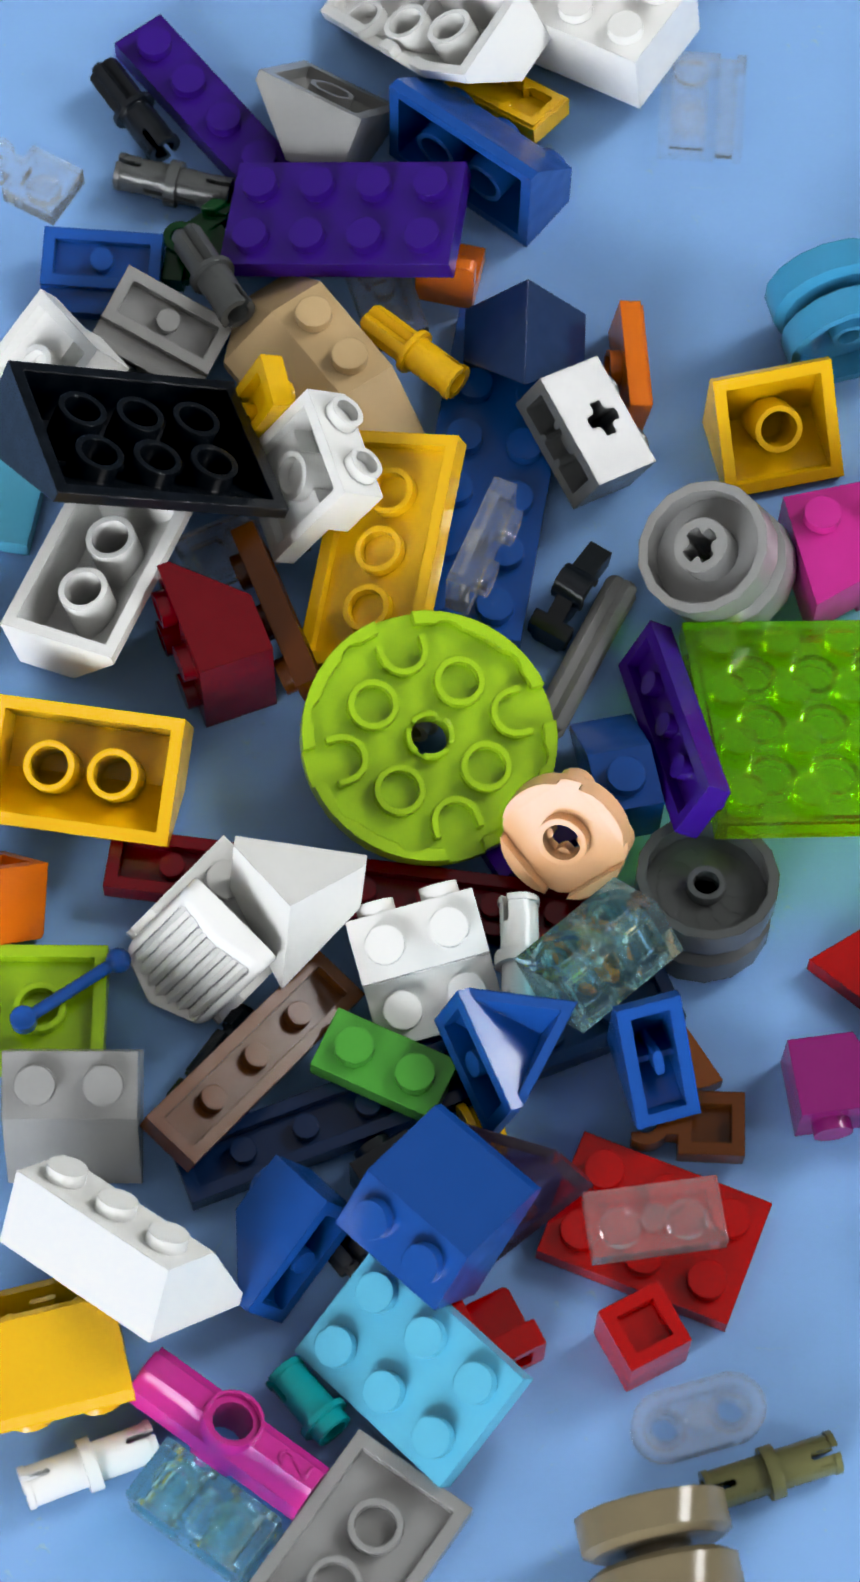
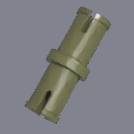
M826 1430L821 1432L820 1435L777 1449H773L771 1444L757 1447L755 1449V1456L708 1471H699L698 1478L700 1485L711 1484L720 1487L730 1485L731 1487L724 1489L728 1508L767 1495L772 1501L787 1496V1489L833 1474L839 1475L844 1473V1464L840 1452L816 1460L812 1459V1457L831 1452L832 1447L838 1445L832 1432Z

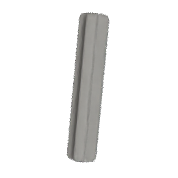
M618 575L606 578L545 692L550 703L553 719L557 722L558 739L566 731L636 599L637 587L631 581L624 580Z

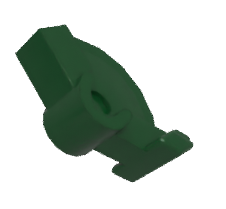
M211 199L200 207L201 213L188 222L176 221L165 228L163 235L166 252L161 276L163 284L178 292H184L186 286H191L189 284L191 274L174 250L172 235L176 229H183L189 223L199 225L220 255L231 203L224 199Z

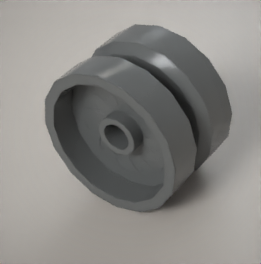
M713 816L697 839L674 832L671 822L653 832L639 853L628 923L636 947L649 962L661 959L667 974L676 979L701 983L731 978L753 964L766 944L771 917L773 916L777 901L780 873L772 850L754 830L729 817Z

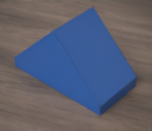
M678 990L613 1006L606 1039L637 1130L701 1113L681 995Z

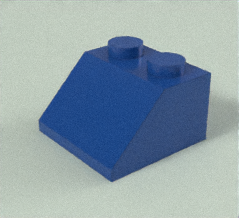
M441 1103L434 1105L367 1169L335 1224L436 1311L476 1294L542 1188Z

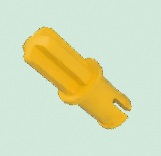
M374 305L361 318L359 323L361 329L378 348L396 360V368L400 372H412L439 392L446 400L448 398L452 399L462 390L470 376V368L465 364H461L432 342V335L427 330L416 331L381 305Z

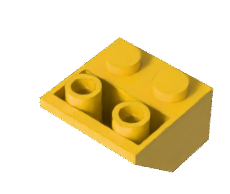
M54 1278L0 1291V1434L11 1431L21 1433L34 1432L45 1428L55 1420L83 1413L92 1416L102 1415L115 1410L120 1404L136 1400L124 1337L118 1321Z

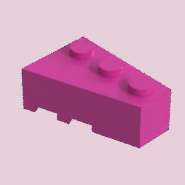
M860 482L785 496L782 500L778 522L787 529L796 549V580L792 588L808 639L822 632L826 624L852 609H855L856 612L860 610Z

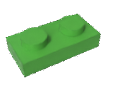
M338 1007L310 1063V1073L417 1121L434 1105L443 1103L457 1074L450 1056Z

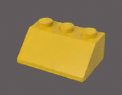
M0 694V825L168 848L185 792L194 727L183 718Z

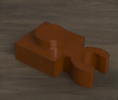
M698 1090L701 1113L658 1124L651 1132H631L629 1148L639 1152H651L660 1148L665 1142L676 1143V1161L743 1164L745 1157V1092Z

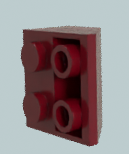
M171 562L157 565L160 590L151 593L152 602L159 619L155 621V626L165 655L167 657L174 655L180 672L176 674V679L187 709L190 710L198 707L205 726L208 728L277 704L273 647L251 594Z

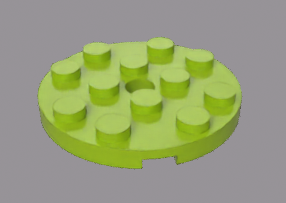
M420 610L411 611L410 615L393 617L378 623L373 621L348 636L333 650L318 670L309 689L300 723V752L310 789L327 817L341 832L366 850L381 857L411 865L442 866L465 862L482 856L501 845L500 837L504 832V818L502 817L506 806L517 790L530 779L542 774L553 773L558 750L557 722L553 719L550 703L543 688L545 683L528 657L514 643L490 626L475 619L444 611ZM423 722L438 725L446 736L445 747L437 753H419V749L412 741V729Z

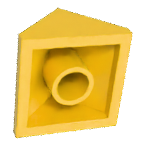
M829 356L716 377L709 380L702 423L720 482L740 487L749 495L844 476L832 359Z

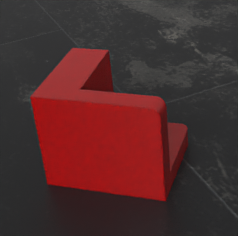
M658 1280L599 1310L597 1313L594 1328L595 1337L626 1392L686 1361L692 1339Z
M499 1288L467 1305L464 1304L463 1300L451 1304L523 1370L544 1360L546 1340L534 1318L527 1322L525 1321L507 1288Z

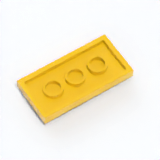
M359 430L365 448L372 451L381 462L382 474L377 478L383 498L348 532L328 530L322 536L303 631L319 668L341 642L373 621L378 623L393 617L410 615L411 611H434L467 446L459 435Z

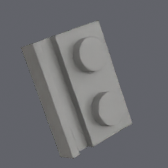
M128 265L93 333L101 337L126 364L136 368L138 373L206 379L233 328L229 326L223 327L214 311Z

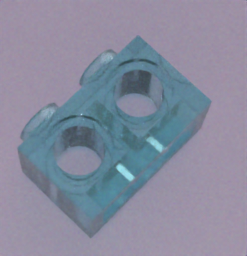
M614 877L514 960L536 996L578 1001L567 1023L584 1034L608 1014L613 1006L620 1004L684 951L657 901Z
M167 1436L125 1492L130 1510L228 1582H249L283 1535L280 1516L169 1436Z

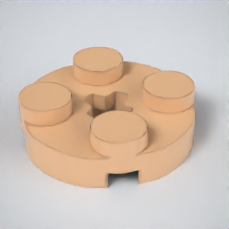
M568 768L562 773L551 772L530 779L514 794L506 806L502 817L504 818V832L500 837L501 851L514 874L531 889L543 894L548 889L559 893H569L566 897L569 900L588 899L602 893L611 886L624 867L629 851L635 841L634 830L629 824L628 817L621 804L606 788L596 783L590 773L581 768ZM557 825H563L572 829L578 836L576 840L579 846L574 847L569 841H563L560 844L555 841L553 835L558 828Z

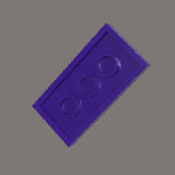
M466 161L239 162L220 255H224L231 260L234 265L235 277L454 278L472 174Z

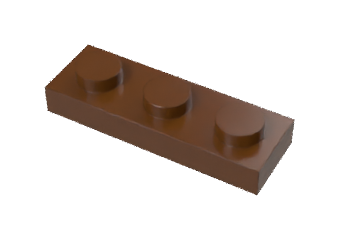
M253 520L230 530L239 553L230 556L229 560L244 591L253 587L261 603L256 608L269 640L276 639L283 655L274 660V667L286 693L290 695L299 691L303 700L306 701L311 684L320 668L269 549Z

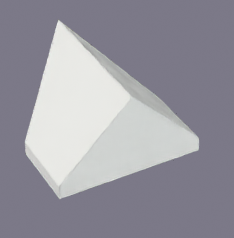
M235 836L230 890L251 931L275 955L276 959L269 966L282 990L360 909L368 855Z

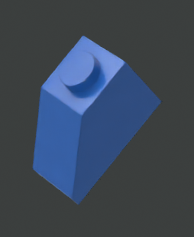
M632 713L570 724L569 731L578 768L590 773L596 783L606 788L618 800L628 817L629 824L634 830L635 837L649 835L658 830L661 824L665 801L651 745Z
M275 1155L270 1163L254 1176L248 1193L237 1206L236 1241L237 1283L243 1293L240 1306L246 1312L283 1323L347 1236V1233L335 1224L347 1201L310 1168L279 1155Z

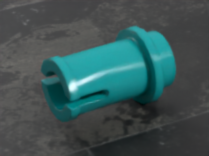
M293 1356L283 1362L268 1377L269 1381L265 1385L271 1392L277 1395L303 1427L300 1434L306 1441L314 1439L319 1446H324L338 1437L349 1425L351 1418L345 1412L347 1403L342 1397L333 1399L307 1369L299 1356Z

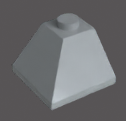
M305 60L259 69L256 83L286 160L290 162H370L389 135V101Z

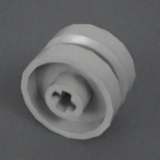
M711 480L689 483L667 495L648 516L639 539L638 567L647 589L666 607L680 615L697 630L719 637L744 635L768 623L787 602L796 580V549L787 529L740 487Z

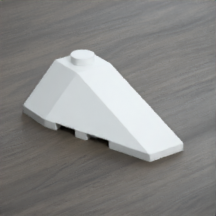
M327 0L320 10L326 20L423 78L459 83L523 81L551 39L530 0Z

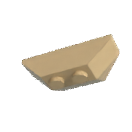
M279 277L249 296L255 304V312L246 323L232 329L223 361L225 370L237 384L240 383L260 354L279 355L283 358L288 380L294 386L295 401L307 388L346 394L347 397L358 404L363 413V422L358 427L359 430L425 434L392 364L321 281L307 277Z

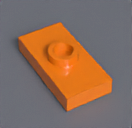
M620 300L608 331L610 350H606L603 367L607 374L615 380L622 401L636 426L643 431L653 406L644 310L640 301Z

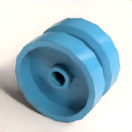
M846 238L824 243L807 250L780 267L767 283L764 297L773 323L782 334L781 346L788 364L829 356L832 359L834 383L860 377V238Z

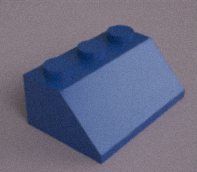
M422 76L396 78L389 85V155L399 162L466 161L472 174L466 207L525 247L535 239L569 202L572 167L566 163L563 157L550 148L540 147L522 135L518 128L506 118L495 117L474 103L473 99L464 90L458 87H450L441 80L423 78Z

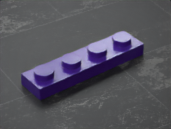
M161 14L114 43L116 58L146 91L153 96L157 103L225 177L236 179L239 162H290L285 159L277 139Z
M650 620L618 667L637 723L651 745L665 805L674 832L697 839L712 817L721 812L731 791L672 628Z

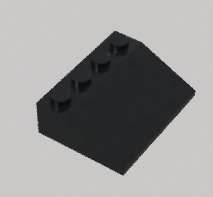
M8 360L0 379V460L53 502L284 519L289 511L259 438L252 428L249 415L246 414L241 403L243 401L236 392L234 382Z

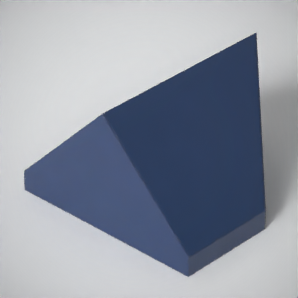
M527 279L465 310L463 364L469 368H483L522 384L538 381L542 377L585 360L586 314Z

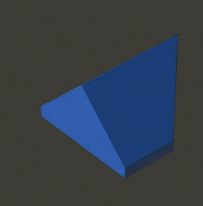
M465 988L457 990L434 1019L487 1138L499 1135L523 1108L578 1001Z

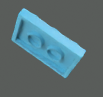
M371 1254L366 1256L294 1350L439 1488L450 1487L533 1381L531 1376L454 1306L450 1304L434 1311Z

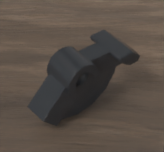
M590 541L573 564L569 562L565 564L552 585L551 595L555 599L550 609L546 613L536 608L528 622L527 631L533 639L556 652L564 651L567 648L574 632L573 627L567 625V623L578 610L581 611L584 600L592 586H597L598 579L609 566L612 555L610 551Z

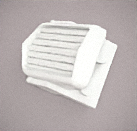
M224 835L126 932L132 939L128 947V952L131 956V966L148 1002L196 1024L205 1023L213 1019L219 1025L232 1009L239 1007L272 973L269 965L276 959L273 952L251 931L230 890L233 844Z

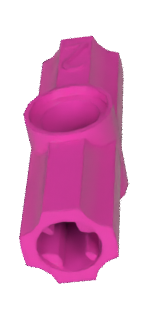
M163 1347L153 1353L133 1381L136 1400L130 1403L189 1445L193 1461L202 1471L217 1477H233L292 1521L330 1470L328 1466L265 1422L260 1404L251 1395L241 1390H221ZM215 1427L227 1428L233 1431L239 1439H227L221 1436L215 1430Z

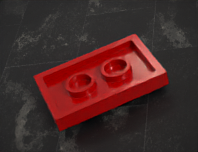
M584 1131L537 1248L535 1258L629 1295L658 1280L677 1314L725 1332L772 1203Z

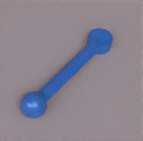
M118 947L111 949L106 956V961L32 1007L21 1005L13 1009L10 1014V1023L13 1030L19 1034L31 1033L37 1026V1019L108 974L112 972L119 974L125 972L131 965L129 952Z

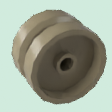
M708 1484L652 1490L603 1503L583 1512L574 1519L583 1560L595 1565L608 1566L598 1572L589 1582H745L738 1550L713 1544L732 1529L724 1487Z

